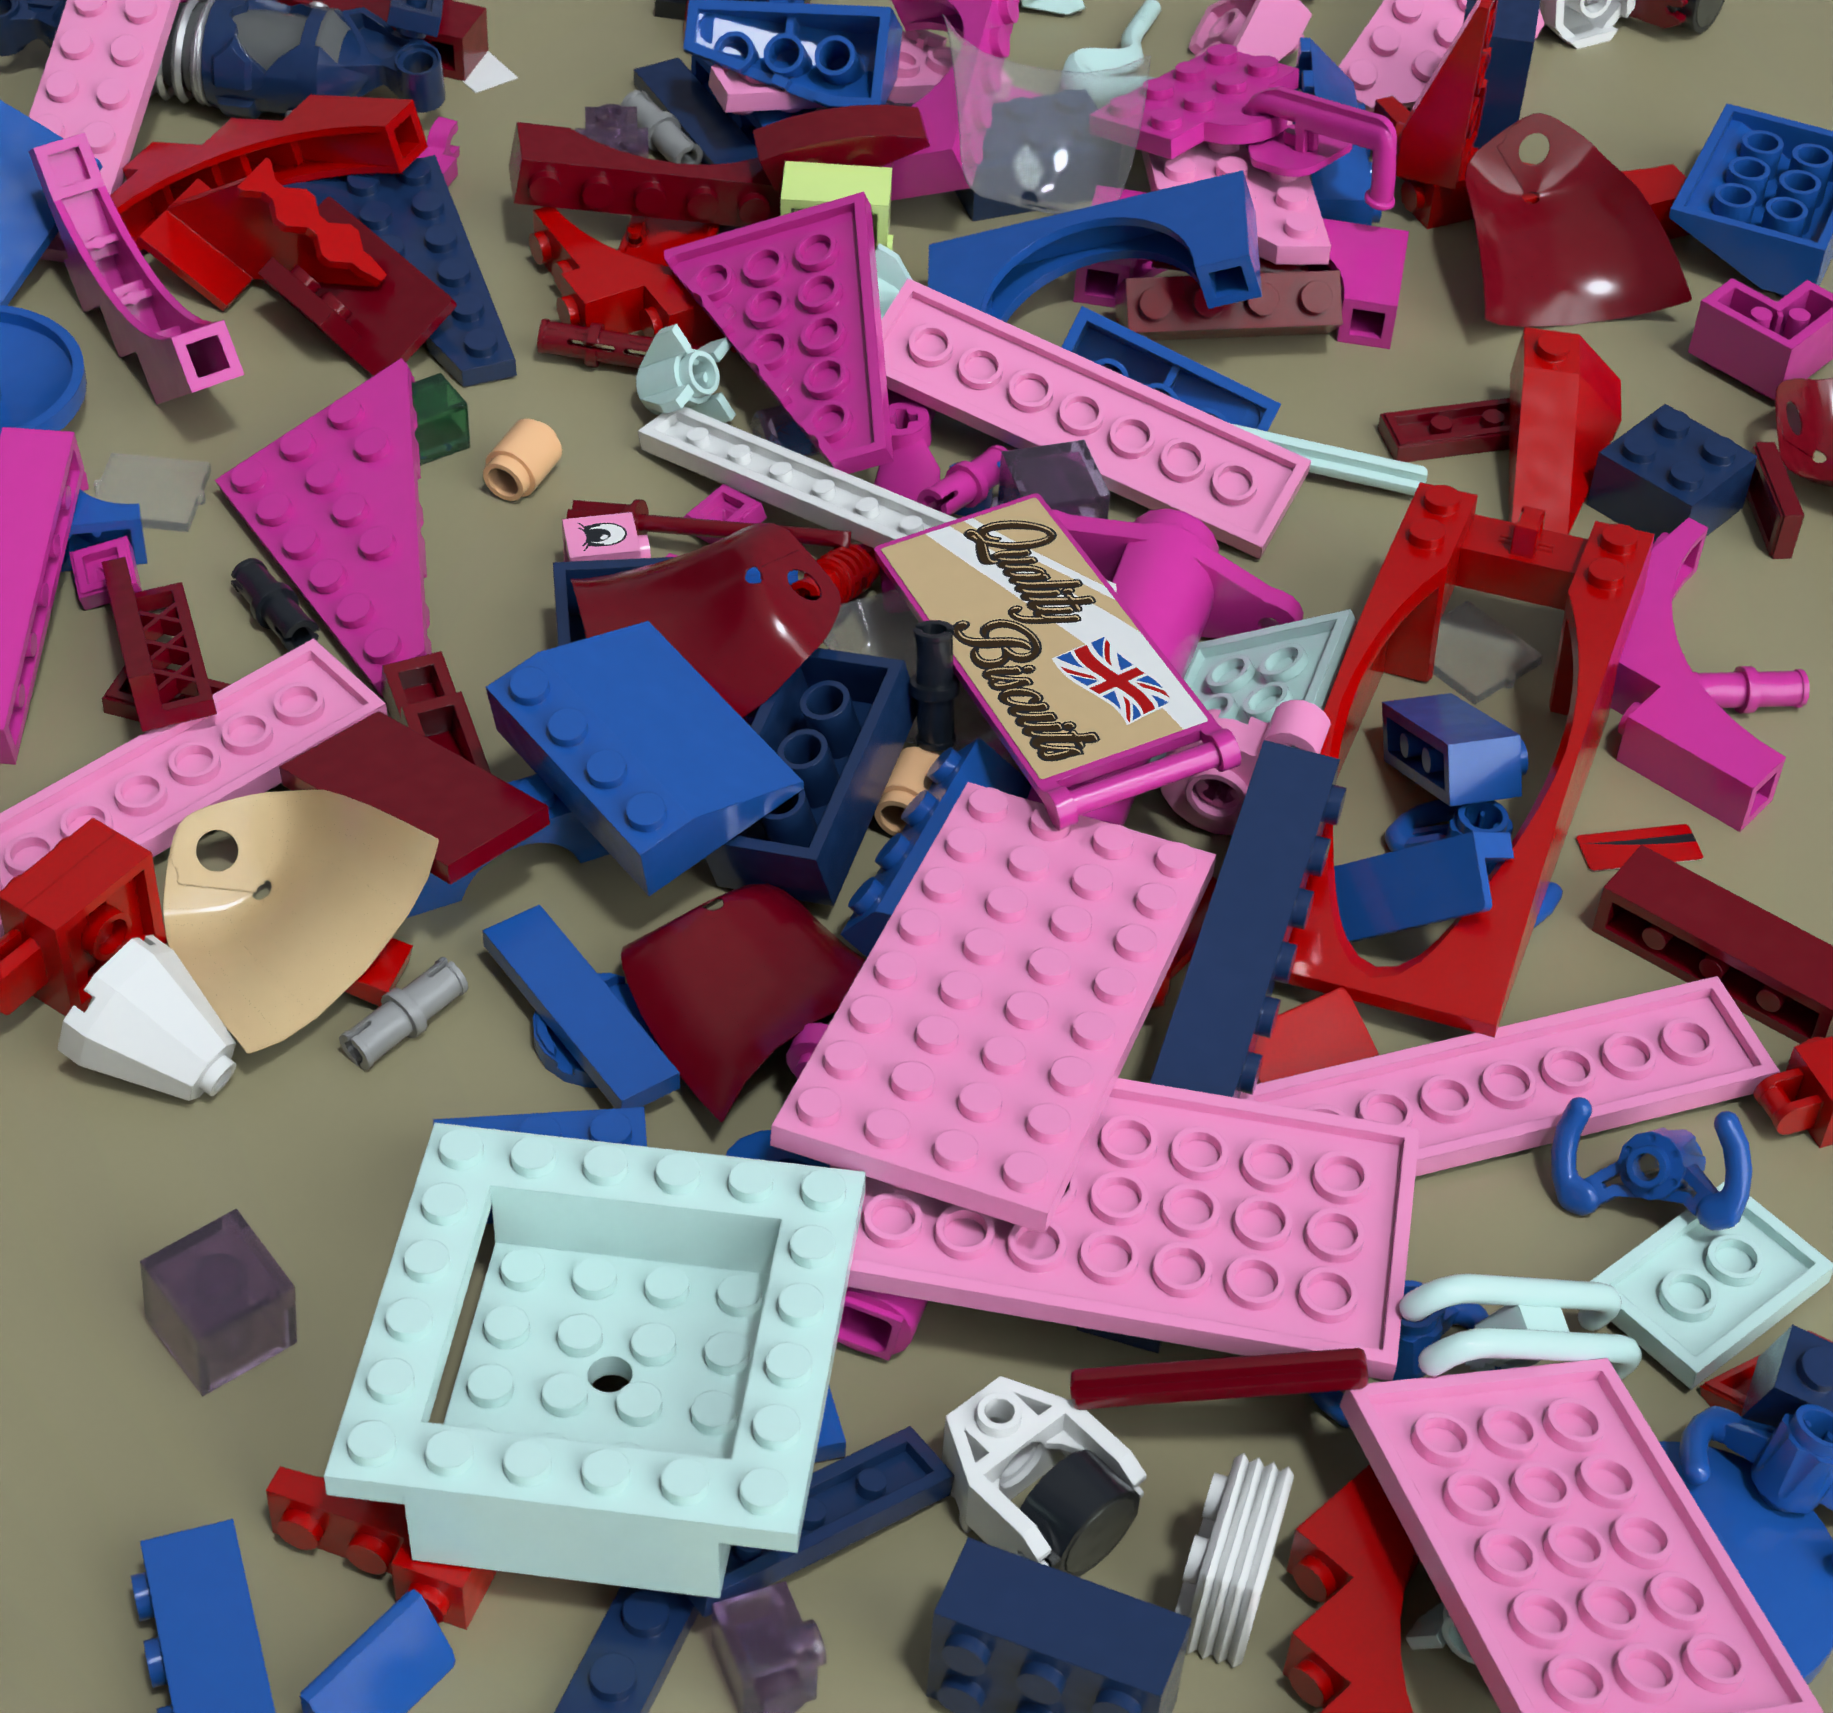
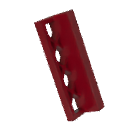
M126 557L103 561L104 576L142 732L217 715L183 583L179 582L134 592ZM167 608L160 614H154L149 612L153 610ZM164 634L174 636L167 643L156 641ZM171 663L182 666L174 673L163 671ZM179 693L193 696L190 698L169 702Z

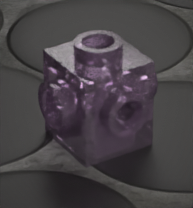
M605 104L600 107H585V128H575V131L614 149L649 159L648 127H638L637 106L622 107L617 104Z

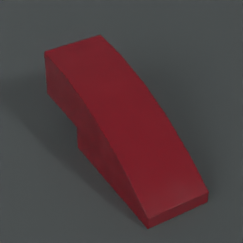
M853 105L823 109L785 118L753 130L759 162L776 193L782 191L785 161L882 167L930 146L919 108L909 106Z
M442 651L382 665L381 691L391 718L491 773L462 691L456 692Z

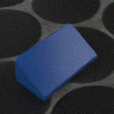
M414 1589L406 1592L300 1692L302 1712L407 1713L454 1668L456 1661L453 1650L422 1595Z

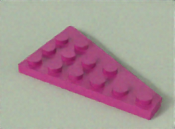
M864 191L664 250V259L673 274L722 334L727 337L731 345L831 467L850 474L894 462L872 208Z
M402 358L215 479V482L229 503L382 699L384 698L381 691L382 665L432 653L431 641L427 636L430 614L429 608L425 603L424 578L427 577L425 540L421 534L424 519L423 508L419 503L418 479L421 478L419 443L415 437V430L418 424L417 412L413 406L412 383H415V379L407 363Z

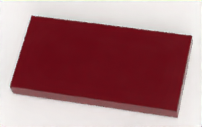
M380 711L279 766L282 785L292 791L327 790L377 808L438 838L439 844L430 873L450 885L550 825L548 805Z

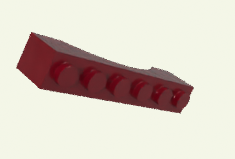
M523 122L516 123L509 161L514 204L745 227L780 216L781 191L776 193L759 162V157L735 163L711 165L673 163L648 159L614 149L594 141L569 127Z

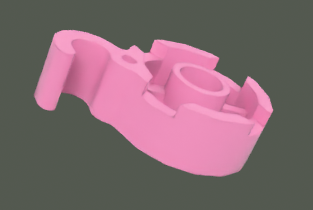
M1304 700L1282 702L1275 708L1271 721L1268 723L1250 717L1248 724L1234 719L1218 718L1221 712L1220 709L1208 710L1222 728L1229 729L1236 738L1241 753L1240 766L1224 772H1219L1216 768H1212L1161 787L1162 795L1173 811L1193 826L1214 834L1232 835L1264 740L1289 747L1293 745L1301 750L1320 754L1331 722L1326 713L1315 704ZM1200 740L1198 742L1186 745L1184 747L1167 752L1165 757L1204 743L1202 742V740Z

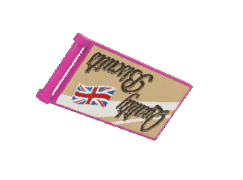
M1034 493L878 545L874 548L876 561L919 623L929 620H941L953 625L954 674L1041 798L1049 818L1057 830L1077 824L1079 821L1078 816L1209 769L1216 768L1219 772H1224L1240 766L1241 753L1233 733L1229 729L1222 728L1040 494ZM1200 740L1204 743L1071 791L1067 788Z

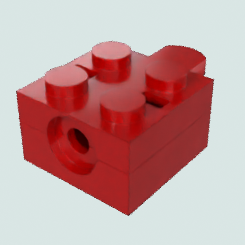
M91 818L73 834L60 840L53 850L23 874L17 875L9 881L6 887L0 891V916L5 934L0 938V1013L10 1015L32 996L64 1016H67L73 1005L86 1012L92 996L84 991L85 987L93 975L130 939L139 937L144 941L145 936L154 935L164 944L167 943L151 851L97 819Z

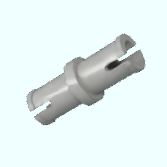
M634 90L625 96L621 102L620 113L641 132L642 141L650 150L660 152L669 162L699 164L703 157L702 149L681 130L679 120L672 113L662 111L645 91Z
M445 957L439 958L433 966L403 989L392 988L384 994L381 999L382 1005L349 1031L342 1033L339 1041L344 1052L355 1065L358 1066L360 1064L361 1069L368 1070L376 1060L404 1038H417L427 1029V1020L455 998L466 993L468 983L465 976L452 961L448 963Z

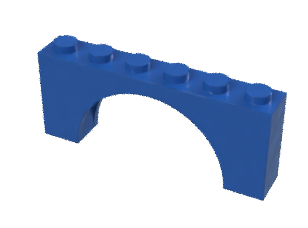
M1237 171L929 244L928 287L1007 323L1012 314L1027 298L1046 284L1071 271L1110 260L1149 259L1173 265L1192 276L1202 288L1208 309L1262 297L1256 211L1244 171Z

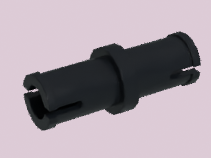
M249 558L235 566L231 576L236 580H231V585L249 602L251 615L262 627L272 629L289 652L313 638L316 641L318 640L319 635L314 632L319 631V627L299 607L298 596L289 585L277 582L261 560Z
M941 620L923 621L918 623L916 628L913 629L916 673L910 678V694L916 699L917 735L915 738L917 746L928 751L947 750L956 743V734L954 733V698L959 695L960 681L953 673L954 627L952 624Z

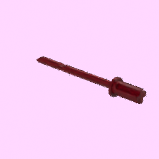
M635 499L631 504L573 500L572 509L567 511V519L632 512L637 536L647 535L648 532L725 538L740 529L757 524L649 515L647 503L643 499ZM781 526L789 530L802 545L832 548L843 546L850 549L852 531Z

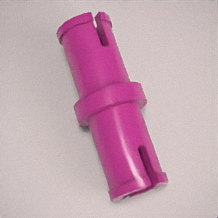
M991 446L972 461H960L947 470L944 479L919 493L917 502L927 506L935 501L937 505L933 509L950 516L963 507H975L987 498L990 489L1003 481H1007L1014 475L1016 470L1015 461L1013 459L999 468L997 463L1011 453L1003 446Z
M1739 666L1733 672H1693L1700 684L1721 708H1734L1739 714L1754 713L1758 707L1793 706L1801 708L1803 707L1802 705L1807 704L1809 698V679L1803 669L1757 672L1753 666Z

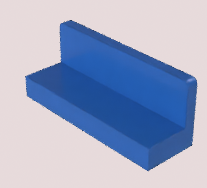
M1473 831L1334 866L1339 915L1347 939L1350 943L1491 910L1492 898L1486 865L1514 859L1510 833Z

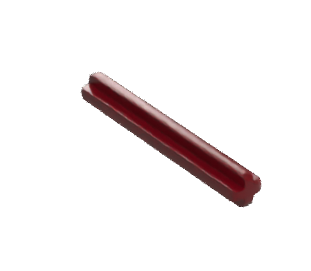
M1360 1348L1082 1368L1071 1372L1070 1393L1074 1408L1085 1410L1356 1390L1366 1387L1369 1378L1367 1357L1364 1350Z

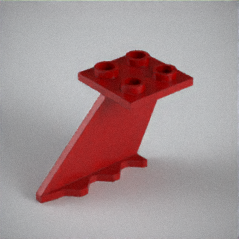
M267 157L247 177L211 189L197 178L136 241L138 245L223 312L254 279H263L258 272L272 257L289 272L296 264L299 265L317 283L378 287L387 276L378 263L363 250L360 233L351 224L327 222L319 215L316 198L307 189L284 187L275 180L271 160Z

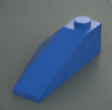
M689 0L683 49L689 54L829 109L853 105H885L898 76L903 28L891 7L734 0Z

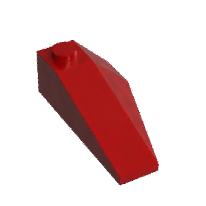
M1477 0L1415 102L1406 124L1397 123L1395 127L1397 134L1396 154L1398 155L1396 176L1456 189L1479 132L1488 79L1484 78L1491 59L1492 48L1489 47L1495 27L1498 0Z
M1524 327L1510 372L1509 522L1516 523L1519 520L1522 506L1546 510L1545 530L1567 535L1570 534L1591 487L1598 453L1611 444L1622 420L1621 380L1580 334Z

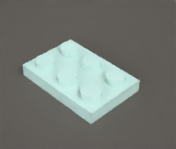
M1725 1181L1716 1187L1718 1191L1722 1190ZM1749 1196L1740 1222L1734 1227L1725 1230H1709L1702 1226L1697 1217L1687 1209L1590 1282L1609 1284L1617 1290L1621 1297L1622 1305L1617 1316L1611 1322L1626 1335L1633 1338L1640 1347L1692 1390L1828 1284L1833 1274V1263Z

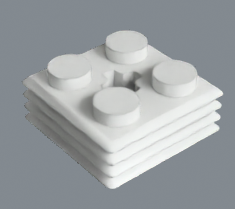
M1245 1453L1234 1458L1229 1477L1214 1473L1202 1513L1203 1520L1198 1536L1195 1535L1182 1579L1184 1582L1175 1610L1176 1613L1192 1618L1186 1648L1187 1654L1198 1649L1202 1659L1213 1654L1217 1664L1225 1659H1228L1232 1668L1242 1663L1294 1479L1289 1466L1281 1471L1278 1470L1274 1462L1264 1467L1259 1457L1249 1462Z

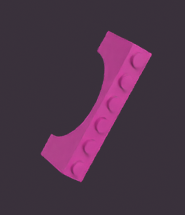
M891 0L905 31L940 30L963 38L959 54L947 74L929 93L910 106L919 108L930 146L882 166L892 168L891 201L969 189L973 183L976 167L982 162V144L986 129L990 128L992 123L991 109L995 94L1001 88L1000 75L1004 59L1010 54V36L1014 23H1017L1019 19L1018 5L1020 0Z
M1097 185L1091 206L1147 192ZM1323 219L1331 244L1329 263L1305 264L1304 266L1307 267V271L1340 270L1343 325L1337 328V342L1390 349L1409 231ZM1117 259L1076 269L1073 302L1115 308L1114 288L1125 278L1154 277L1166 271V269L1153 268L1151 266L1152 262L1149 259Z

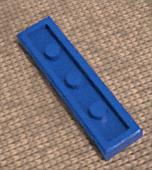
M540 904L482 930L483 945L614 1108L643 1107L680 1088V1072Z

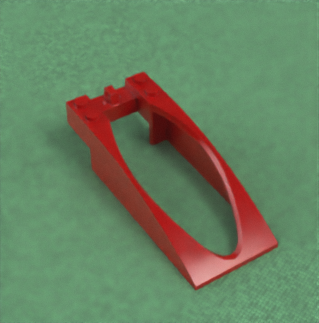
M1420 482L1375 580L1326 703L1324 712L1329 718L1331 725L1320 754L1340 759L1338 778L1383 673L1427 682L1433 677L1440 620L1455 586L1565 611L1549 700L1550 712L1568 716L1565 730L1546 781L1528 816L1512 841L1514 859L1498 862L1488 876L1492 898L1491 910L1456 918L1429 948L1401 965L1376 967L1358 956L1347 939L1339 915L1336 895L1333 825L1326 823L1322 837L1331 839L1330 848L1322 876L1309 875L1305 889L1314 891V898L1305 930L1293 927L1289 938V943L1298 945L1288 984L1322 993H1328L1339 987H1344L1353 1001L1495 1038L1609 717L1618 663L1644 593L1655 534L1635 530L1625 524H1608L1595 521L1589 538L1585 539L1545 530L1546 510L1522 506L1519 520L1513 523L1475 514L1478 497L1476 494L1458 491L1447 485H1431Z

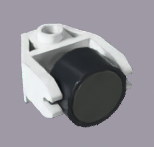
M1000 1376L946 1415L942 1461L954 1474L951 1496L956 1499L960 1511L959 1522L961 1528L966 1533L973 1530L984 1542L991 1546L1080 1577L1111 1553L1135 1520L1140 1498L1144 1495V1491L1139 1487V1484L1146 1480L1147 1475L1129 1448L1086 1409L1079 1410L1074 1408L1072 1400ZM1042 1477L1030 1491L1020 1509L1010 1501Z

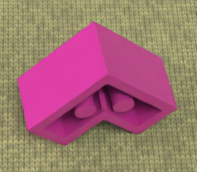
M1731 278L1701 300L1688 353L1705 361L1712 368L1723 371L1752 387L1759 394L1775 400L1776 388L1781 382L1797 378L1807 379L1833 359V293L1806 280L1776 302Z

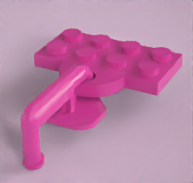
M1230 44L1212 45L1205 53L1190 61L1178 63L1175 69L1158 78L1145 81L1140 88L1125 96L1113 98L1110 104L1089 114L1090 134L1168 159L1175 158L1203 141L1224 145L1245 144L1253 167L1287 177H1301L1313 174L1349 153L1354 144L1372 150V182L1370 189L1364 194L1365 202L1370 207L1381 211L1389 210L1395 205L1393 194L1396 181L1397 134L1393 123L1383 115L1297 91L1296 89L1299 88V68L1278 63V59L1272 56H1253L1242 53ZM1287 121L1295 122V125H1287Z

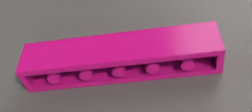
M2 427L0 435V764L16 765L84 473V465L75 433L70 431Z

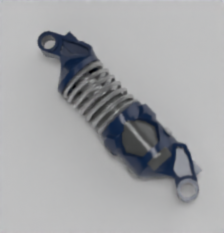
M0 0V56L17 54L28 43L36 39L42 40L51 49L67 0ZM186 0L188 1L186 4L179 3L150 95L151 97L158 92L160 97L167 101L176 94L183 103L195 97L202 106L206 104L209 107L220 108L221 112L226 116L241 119H257L262 113L269 112L286 117L310 94L362 97L382 85L388 87L399 99H413L417 113H427L442 106L446 98L441 55L438 49L423 40V38H410L400 34L391 26H388L382 18L364 7L341 11L337 8H330L318 1H313L309 5L296 4L289 6L279 3L278 0ZM164 82L169 86L167 91L165 90Z

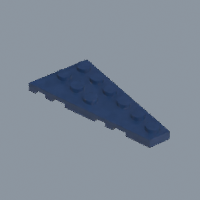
M435 155L416 158L401 174H354L282 185L289 188L307 189L315 196L317 206L326 197H332L454 299L457 303L456 308L426 340L427 351L463 387L517 376L514 354Z

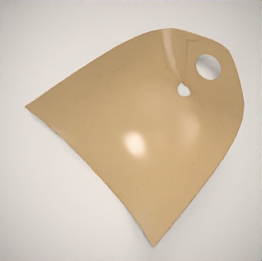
M327 790L265 792L234 798L204 807L186 816L181 821L172 840L163 896V914L168 947L174 950L224 1026L247 1054L286 1040L318 1018L370 967L410 914L429 878L439 840L377 808ZM213 830H221L230 834L238 847L236 861L231 867L223 871L206 869L200 864L196 855V846L199 839L207 832ZM267 880L271 882L272 888L268 896L261 900L253 898V892L257 891L258 886L265 884L264 881Z

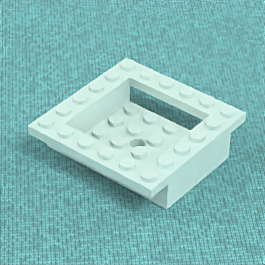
M434 1123L326 1467L324 1480L327 1495L404 1504L412 1560L712 1598H720L731 1545L798 1553L865 1196L866 1172ZM492 1205L495 1246L444 1424L429 1423ZM606 1375H618L629 1381V1384L615 1392H602L592 1386L594 1381Z

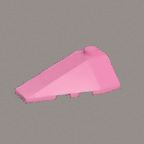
M1220 0L1207 7L1190 40L1189 49L1197 57L1205 53L1212 45L1230 44L1235 46L1239 52L1253 56H1272L1280 61L1283 57L1292 54L1299 48L1300 37L1304 38L1303 32L1312 13L1300 0Z

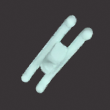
M1455 1274L1435 1279L1413 1289L1399 1303L1400 1313L1403 1318L1411 1322L1423 1320L1436 1311L1459 1304L1503 1305L1502 1308L1474 1325L1475 1329L1452 1334L1426 1347L1418 1357V1365L1422 1372L1429 1376L1440 1375L1465 1362V1365L1470 1366L1471 1370L1489 1371V1369H1495V1366L1501 1367V1369L1533 1366L1541 1360L1574 1362L1608 1358L1622 1380L1637 1368L1642 1358L1640 1347L1631 1337L1618 1334L1569 1331L1561 1309L1579 1310L1578 1321L1582 1328L1588 1331L1603 1328L1617 1316L1622 1305L1621 1297L1613 1286L1605 1283L1482 1274Z

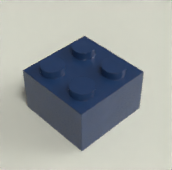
M1664 404L1598 453L1586 505L1618 524H1625L1635 530L1655 534L1653 544L1662 533L1667 532L1670 534L1688 517L1708 527L1707 537L1743 509L1758 456L1737 445L1733 440L1721 436L1691 419L1684 412Z

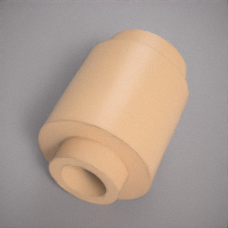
M534 419L518 420L486 457L483 478L487 487L496 496L507 501H516L521 497L529 496L562 456V447L556 433L543 422Z
M907 747L901 750L875 810L877 823L890 835L894 836L903 831L907 823L901 819L902 813L920 792L930 788L933 781L927 777V772L940 756L935 751L924 750L920 747Z

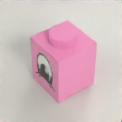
M632 512L562 519L564 562L651 558L648 536H637Z

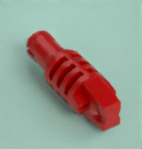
M861 542L850 543V549L843 546L834 548L816 559L817 563L839 590L841 596L840 608L865 592L880 575L881 566L876 561L874 548ZM805 573L803 579L791 585L792 589L805 599L818 600L820 598L818 585Z

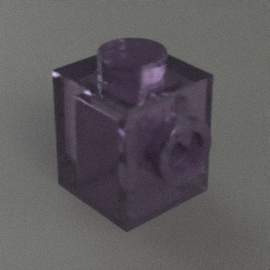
M786 1581L712 1604V1647L739 1713H794L806 1702L816 1699L818 1667L826 1664L824 1643L813 1619L802 1621Z

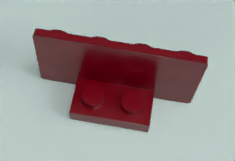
M326 197L318 206L319 215L329 223L351 224L359 231L363 250L387 274L384 281L378 287L317 283L299 265L296 264L289 272L273 257L263 266L258 274L268 286L367 372L375 376L401 358L407 362L456 308L457 303L332 197Z

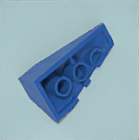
M1081 306L1062 345V348L1231 424L1268 432L1281 406V403Z

